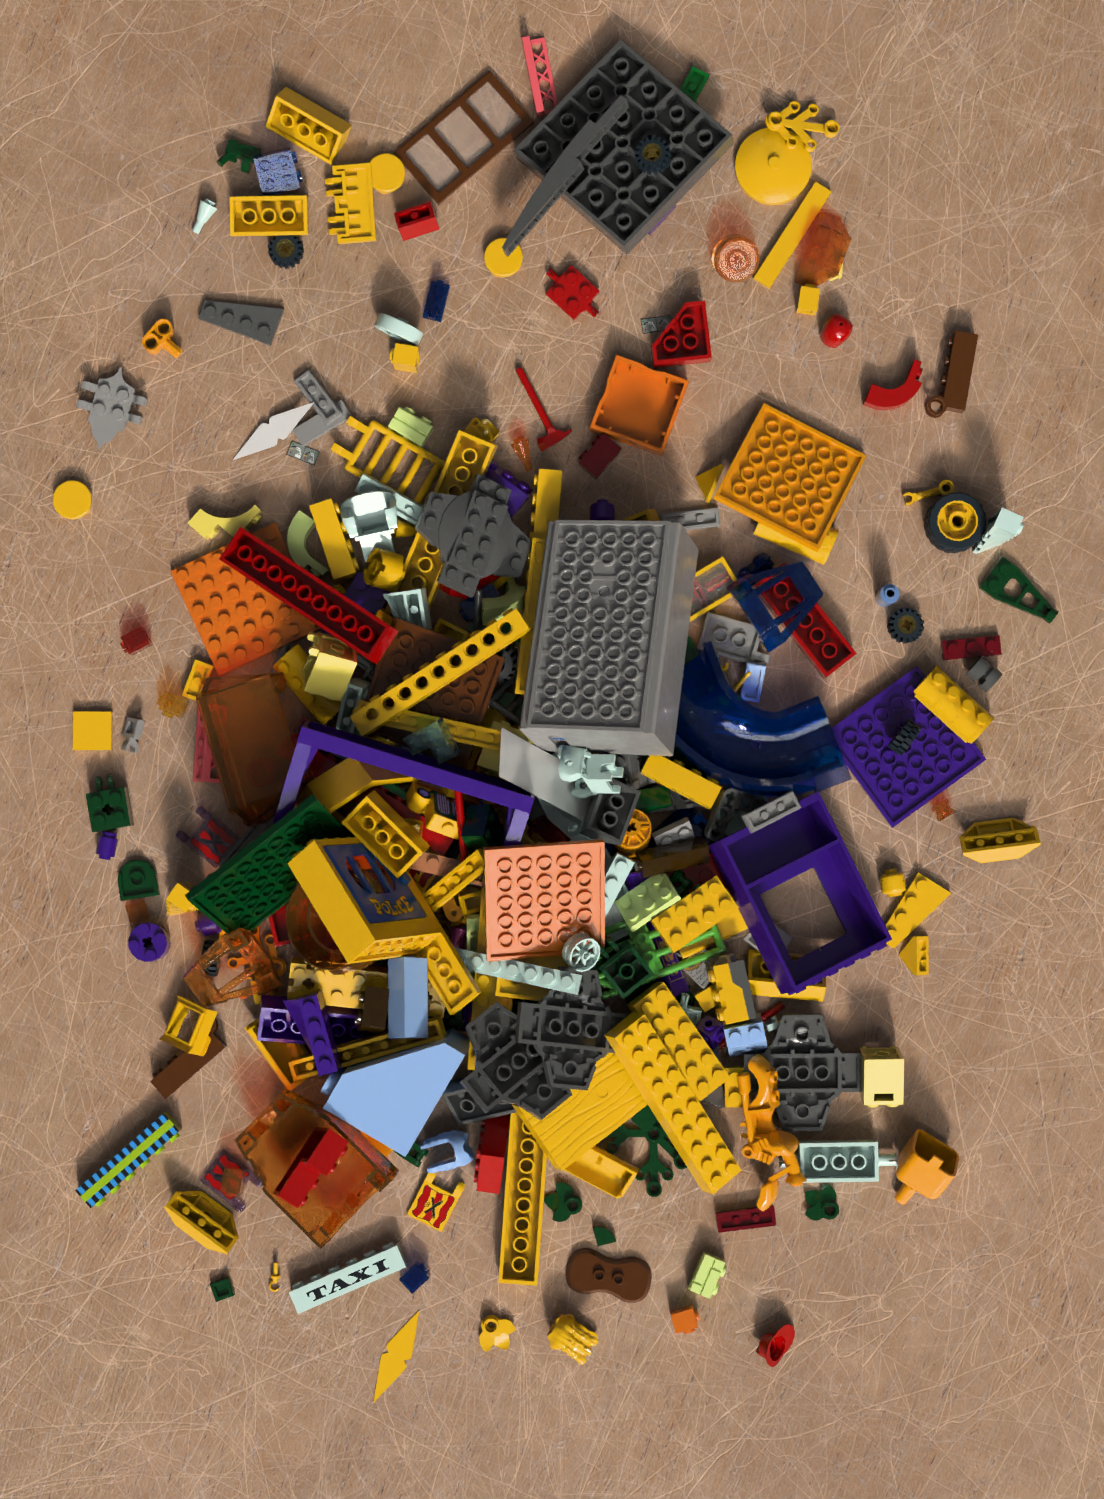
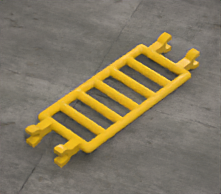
M350 416L346 422L347 425L363 433L353 452L347 451L336 443L331 447L332 452L347 460L344 466L345 470L360 479L364 473L371 476L370 474L387 445L393 439L400 443L401 446L380 480L383 484L387 485L407 449L412 450L418 455L398 487L397 491L404 494L424 458L434 463L433 468L414 498V501L420 504L440 469L444 468L446 461L376 420L370 421L369 425L366 426ZM376 429L383 433L384 437L366 468L362 471L353 465Z

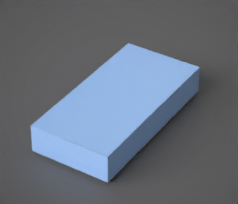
M747 661L745 674L748 671L751 674L742 684L740 700L759 703L766 664Z

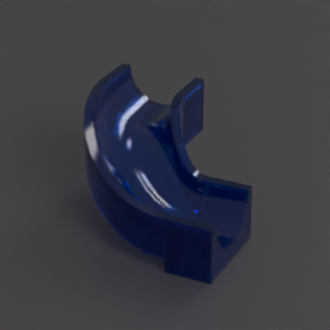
M711 641L704 643V649L699 656L684 664L674 745L694 766L706 775L736 790L762 796H782L792 790L795 795L814 790L816 793L852 779L819 696L776 712L764 711L752 706L732 689L720 655Z

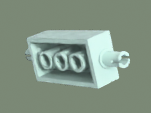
M875 1139L798 1140L799 1145L796 1157L800 1171L807 1179L803 1183L879 1182V1166H897V1154H879L878 1141ZM782 1156L779 1157V1161H784ZM779 1162V1168L786 1167L785 1163Z

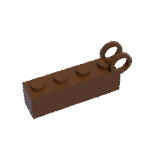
M955 331L952 336H949L947 347H950L949 355L946 354L944 366H947L946 374L943 373L941 378V385H944L943 391L926 403L925 412L929 417L938 418L945 411L963 413L965 411L978 334ZM932 402H937L941 405L940 412L932 410Z
M216 1018L213 1022V1028L208 1035L211 1037V1041L204 1056L183 1051L179 1057L174 1055L168 1060L167 1063L169 1065L164 1070L159 1068L152 1074L154 1078L150 1082L165 1099L227 1047L215 1033L218 1029Z

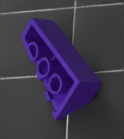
M321 990L283 1000L313 1054L318 1075L321 1076L339 1071L342 1064Z

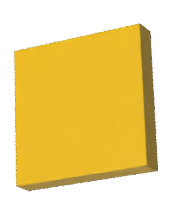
M73 711V750H112L113 712Z

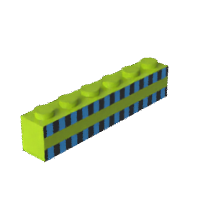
M166 1111L75 1191L90 1208L94 1205L99 1207L106 1201L104 1196L109 1192L114 1194L121 1188L120 1182L124 1179L129 1181L136 1174L134 1172L139 1166L141 1168L145 1167L151 1161L149 1157L154 1153L156 1156L165 1149L163 1145L167 1141L172 1143L180 1136L178 1132L182 1128Z

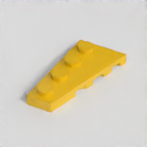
M917 872L885 924L892 938L886 944L894 949L951 892Z

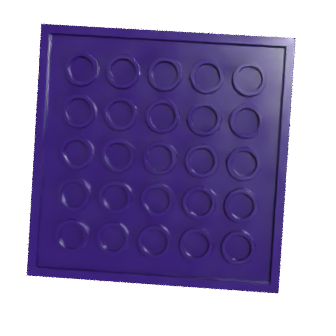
M918 666L823 734L891 828L895 827L986 760L974 742L972 744L965 743L914 697L913 691L926 677ZM910 719L921 727V731L909 748L899 756L888 747V744L902 725Z

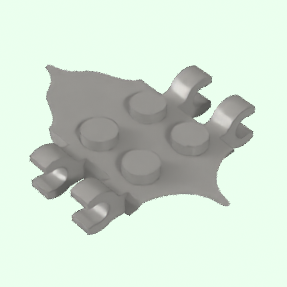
M122 367L119 368L113 377L98 379L97 385L82 381L81 388L95 394L92 403L77 399L76 407L90 411L88 421L91 425L92 435L97 441L98 450L103 444L111 441L119 431L124 430L127 422L141 425L143 418L130 414L133 403L146 407L148 399L135 395V389L129 386L122 377Z

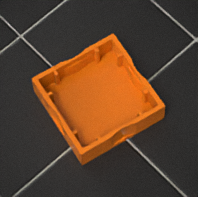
M616 355L605 390L593 417L590 431L600 435L606 434L613 440L662 457L689 381L666 372L652 370L641 363Z

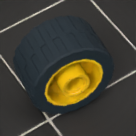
M952 492L940 497L928 509L924 519V530L930 543L938 550L953 554L966 551L981 539L987 525L986 513L983 510L982 504L975 497L973 498L969 494L962 492ZM952 519L958 522V526L953 524Z

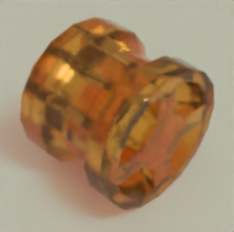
M948 799L931 807V810L936 813L938 821L955 813L954 809L950 808Z

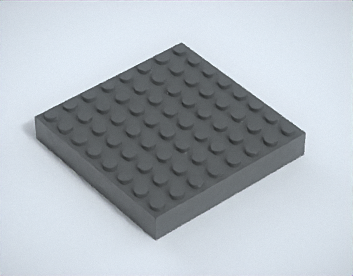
M620 40L514 149V152L522 164L543 180L550 168L590 119L596 124L597 118L609 109V105L614 99H617L620 95L625 97L629 108L582 160L583 172L562 194L561 198L627 255L734 145L733 135L626 43ZM651 136H655L657 139L659 136L669 146L671 162L668 163L669 167L667 169L663 168L664 172L657 171L658 175H654V172L648 175L647 171L645 173L642 172L641 168L639 169L635 159L636 146H640L639 141L643 140L644 142L645 137L651 139ZM654 149L650 150L645 158L648 161H656L660 157V152Z

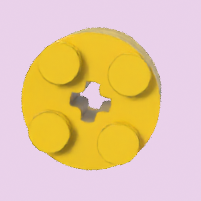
M375 548L366 561L369 565L368 569L364 568V582L372 587L394 592L395 587L400 580L404 579L406 570L403 569L404 557L385 549Z

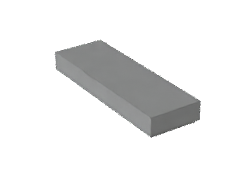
M307 370L293 380L309 403H313L312 407L327 426L342 416L341 411L310 370Z
M342 400L335 403L342 416L327 426L317 414L293 429L302 447L348 420L351 414Z
M718 507L661 514V521L681 523L686 531L721 526Z
M792 790L741 817L750 833H753L800 809L801 806Z

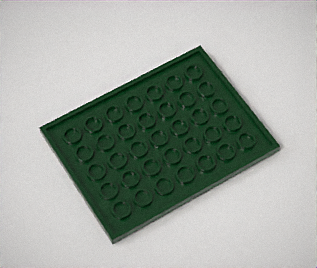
M312 794L310 797L305 798L295 809L290 810L281 820L272 824L262 835L257 836L248 846L240 849L234 857L225 861L215 872L210 873L201 883L192 887L185 894V897L238 942L303 891L287 864L293 859L295 853L303 850L307 842L312 839L352 838L353 836Z

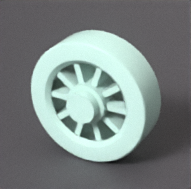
M379 313L374 324L378 330L390 337L413 346H418L423 337L422 331L408 324V321L400 317L397 319L390 315Z

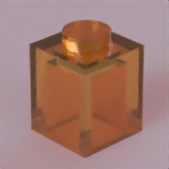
M225 1167L220 1191L226 1192L225 1195L230 1197H237V1194H242L247 1169Z

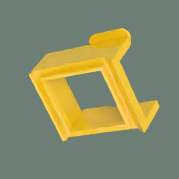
M177 996L178 1001L165 1033L159 1039L186 1053L204 1056L211 1041V1037L208 1035L218 1012L190 998ZM189 1009L199 1013L200 1016L188 1043L178 1038L177 1035L184 1018L187 1016Z

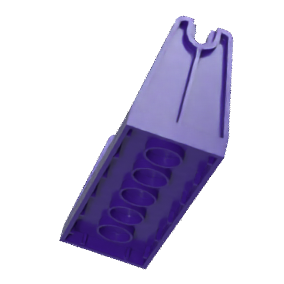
M306 720L302 725L273 824L281 820L290 810L295 809L306 771L317 750L322 749L507 806L505 830L500 846L520 845L534 802V795L502 779L464 769L314 721Z

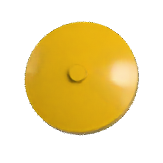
M763 128L752 133L739 147L735 159L737 182L747 196L759 203L766 205L787 203L796 198L805 189L812 170L810 152L804 149L805 143L789 130L788 132L798 139L795 149H788L785 145L786 140L781 134L769 128Z

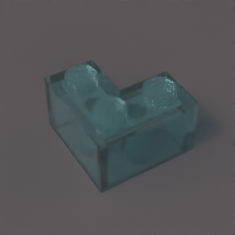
M442 717L403 738L412 756L430 747L439 765L456 757L461 752Z

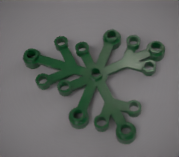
M658 1121L646 1133L641 1129H627L622 1124L607 1136L616 1137L613 1141L607 1143V1150L610 1153L617 1152L618 1147L628 1137H645L650 1142V1159L639 1168V1171H642L644 1176L642 1178L636 1176L635 1178L642 1181L650 1171V1182L646 1186V1191L651 1197H657L662 1192V1186L658 1182V1171L662 1174L663 1179L667 1181L671 1180L674 1176L673 1171L670 1168H666L658 1160V1144L674 1158V1165L678 1169L687 1168L685 1163H678L680 1155L664 1138L668 1136ZM655 1129L657 1135L651 1136L650 1131ZM611 1143L616 1145L615 1150L609 1149ZM666 1171L671 1172V1176L669 1178H666L664 1176V1173ZM656 1185L658 1189L653 1192L650 1190V1187Z

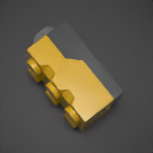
M734 953L719 956L715 964L709 965L710 970H707L708 980L711 983L713 982L714 989H711L713 1001L718 1003V1008L715 1009L717 1020L728 1025L757 1018L744 960L736 959Z

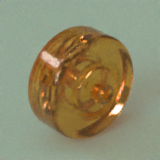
M730 234L723 237L717 242L712 252L714 270L719 276L729 282L738 283L749 279L756 272L759 265L760 256L757 246L750 239L740 234Z

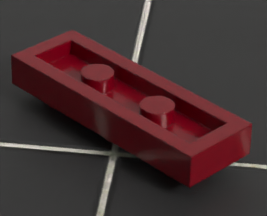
M1000 635L941 641L943 661L1002 655Z
M771 1205L765 1211L754 1207L715 1212L718 1233L776 1226L774 1205Z

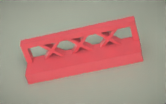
M530 36L522 37L536 116H547L553 109L544 111L543 102L547 98L552 101L554 108L558 105L545 37L530 40ZM542 43L543 50L538 56L533 53L531 45ZM539 61L545 64L547 68L543 74L536 71V65ZM542 80L550 84L547 93L540 90L539 84Z
M197 705L193 782L223 783L228 706ZM215 709L221 710V718L218 721L214 718ZM216 728L220 732L217 740L213 737V731ZM216 747L218 757L214 760L212 750ZM213 767L217 770V779L210 778Z

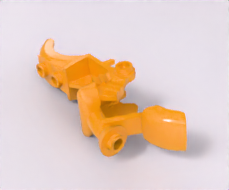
M756 1054L748 1063V1068L756 1077L759 1085L758 1095L751 1104L749 1099V1093L751 1092L750 1074L745 1071L738 1074L739 1093L742 1095L745 1122H741L740 1127L744 1126L747 1128V1133H742L741 1137L748 1139V1143L742 1149V1154L746 1158H753L768 1165L775 1157L779 1158L782 1156L786 1168L769 1177V1182L761 1186L757 1207L761 1211H765L777 1198L779 1189L778 1178L788 1174L785 1182L791 1186H801L807 1179L801 1173L797 1157L794 1153L799 1145L798 1139L791 1133L776 1129L772 1121L773 1111L780 1105V1093L777 1090L778 1073L765 1057Z

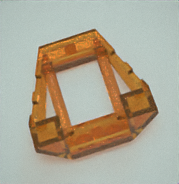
M240 927L218 939L183 976V980L204 1007L225 1003L229 999L239 997L240 999H245L249 995L258 994V996L264 995L282 986L271 957L251 931ZM239 950L250 967L218 990L203 970L229 951L235 952ZM255 973L254 981L257 984L229 992Z

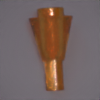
M524 436L513 439L514 443L510 445L523 462L525 471H532L533 467L529 459V438L525 439Z

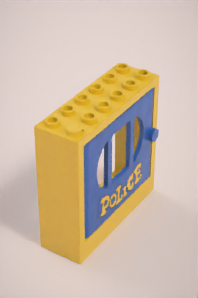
M356 837L312 839L307 842L303 850L295 853L293 859L287 863L348 964L415 955L441 933L438 925L411 884L409 875L404 873L397 878ZM347 862H349L365 890L350 875L346 865Z

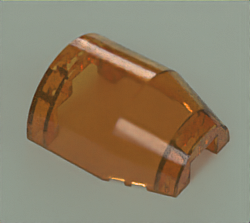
M285 1088L234 1141L245 1160L250 1161L254 1169V1176H258L263 1184L262 1190L321 1249L361 1206L377 1191L381 1192L400 1170L359 1129L323 1109L324 1105ZM315 1127L329 1128L349 1141L346 1145L348 1150L343 1157L339 1156L335 1162L337 1166L333 1173H328L327 1176L319 1175L317 1186L313 1190H309L307 1194L308 1199L302 1207H292L273 1195V1191Z

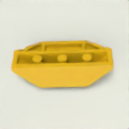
M1015 818L973 823L959 837L963 855L979 863L1021 858L1041 844L1037 827L1030 826Z
M176 1191L164 1206L174 1224L207 1249L228 1254L239 1239L233 1214L202 1191Z

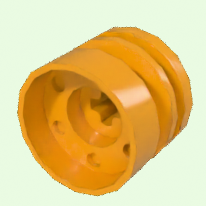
M634 809L622 844H612L616 852L627 857H636V851L649 848L651 843V822L648 816L642 811Z

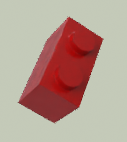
M431 201L394 213L403 241L440 229Z

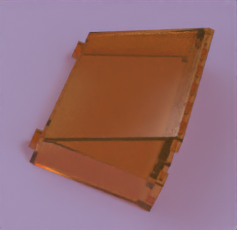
M283 672L207 677L203 681L204 686L201 692L198 693L196 701L228 811L233 815L237 814L241 817L243 823L248 827L264 824L276 814L295 750L278 695L286 689V680ZM310 768L306 771L299 796L305 786L314 780V774Z

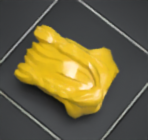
M561 1314L550 1327L547 1334L551 1349H561L581 1365L587 1361L585 1357L592 1353L591 1346H596L599 1342L598 1335L578 1323L573 1314Z

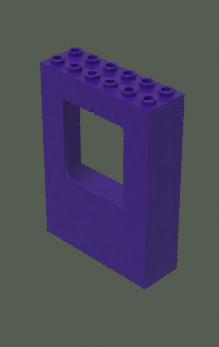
M819 791L799 800L800 809L753 833H750L748 827H745L709 845V851L735 903L739 907L738 909L780 994H797L807 989L806 986L814 985L822 981V978L839 972V969L853 965L856 960L870 956L871 952L887 947L886 943L892 940ZM813 868L845 930V934L821 946L822 951L817 948L793 961L761 899V894Z

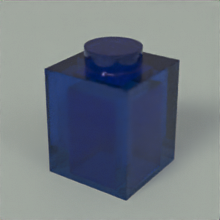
M417 1260L400 1276L399 1280L413 1294L430 1278L428 1273L430 1269L425 1263L422 1262L420 1264Z

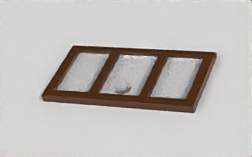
M488 71L393 154L402 161L404 167L431 198L440 205L531 127L534 121L494 77L493 73Z

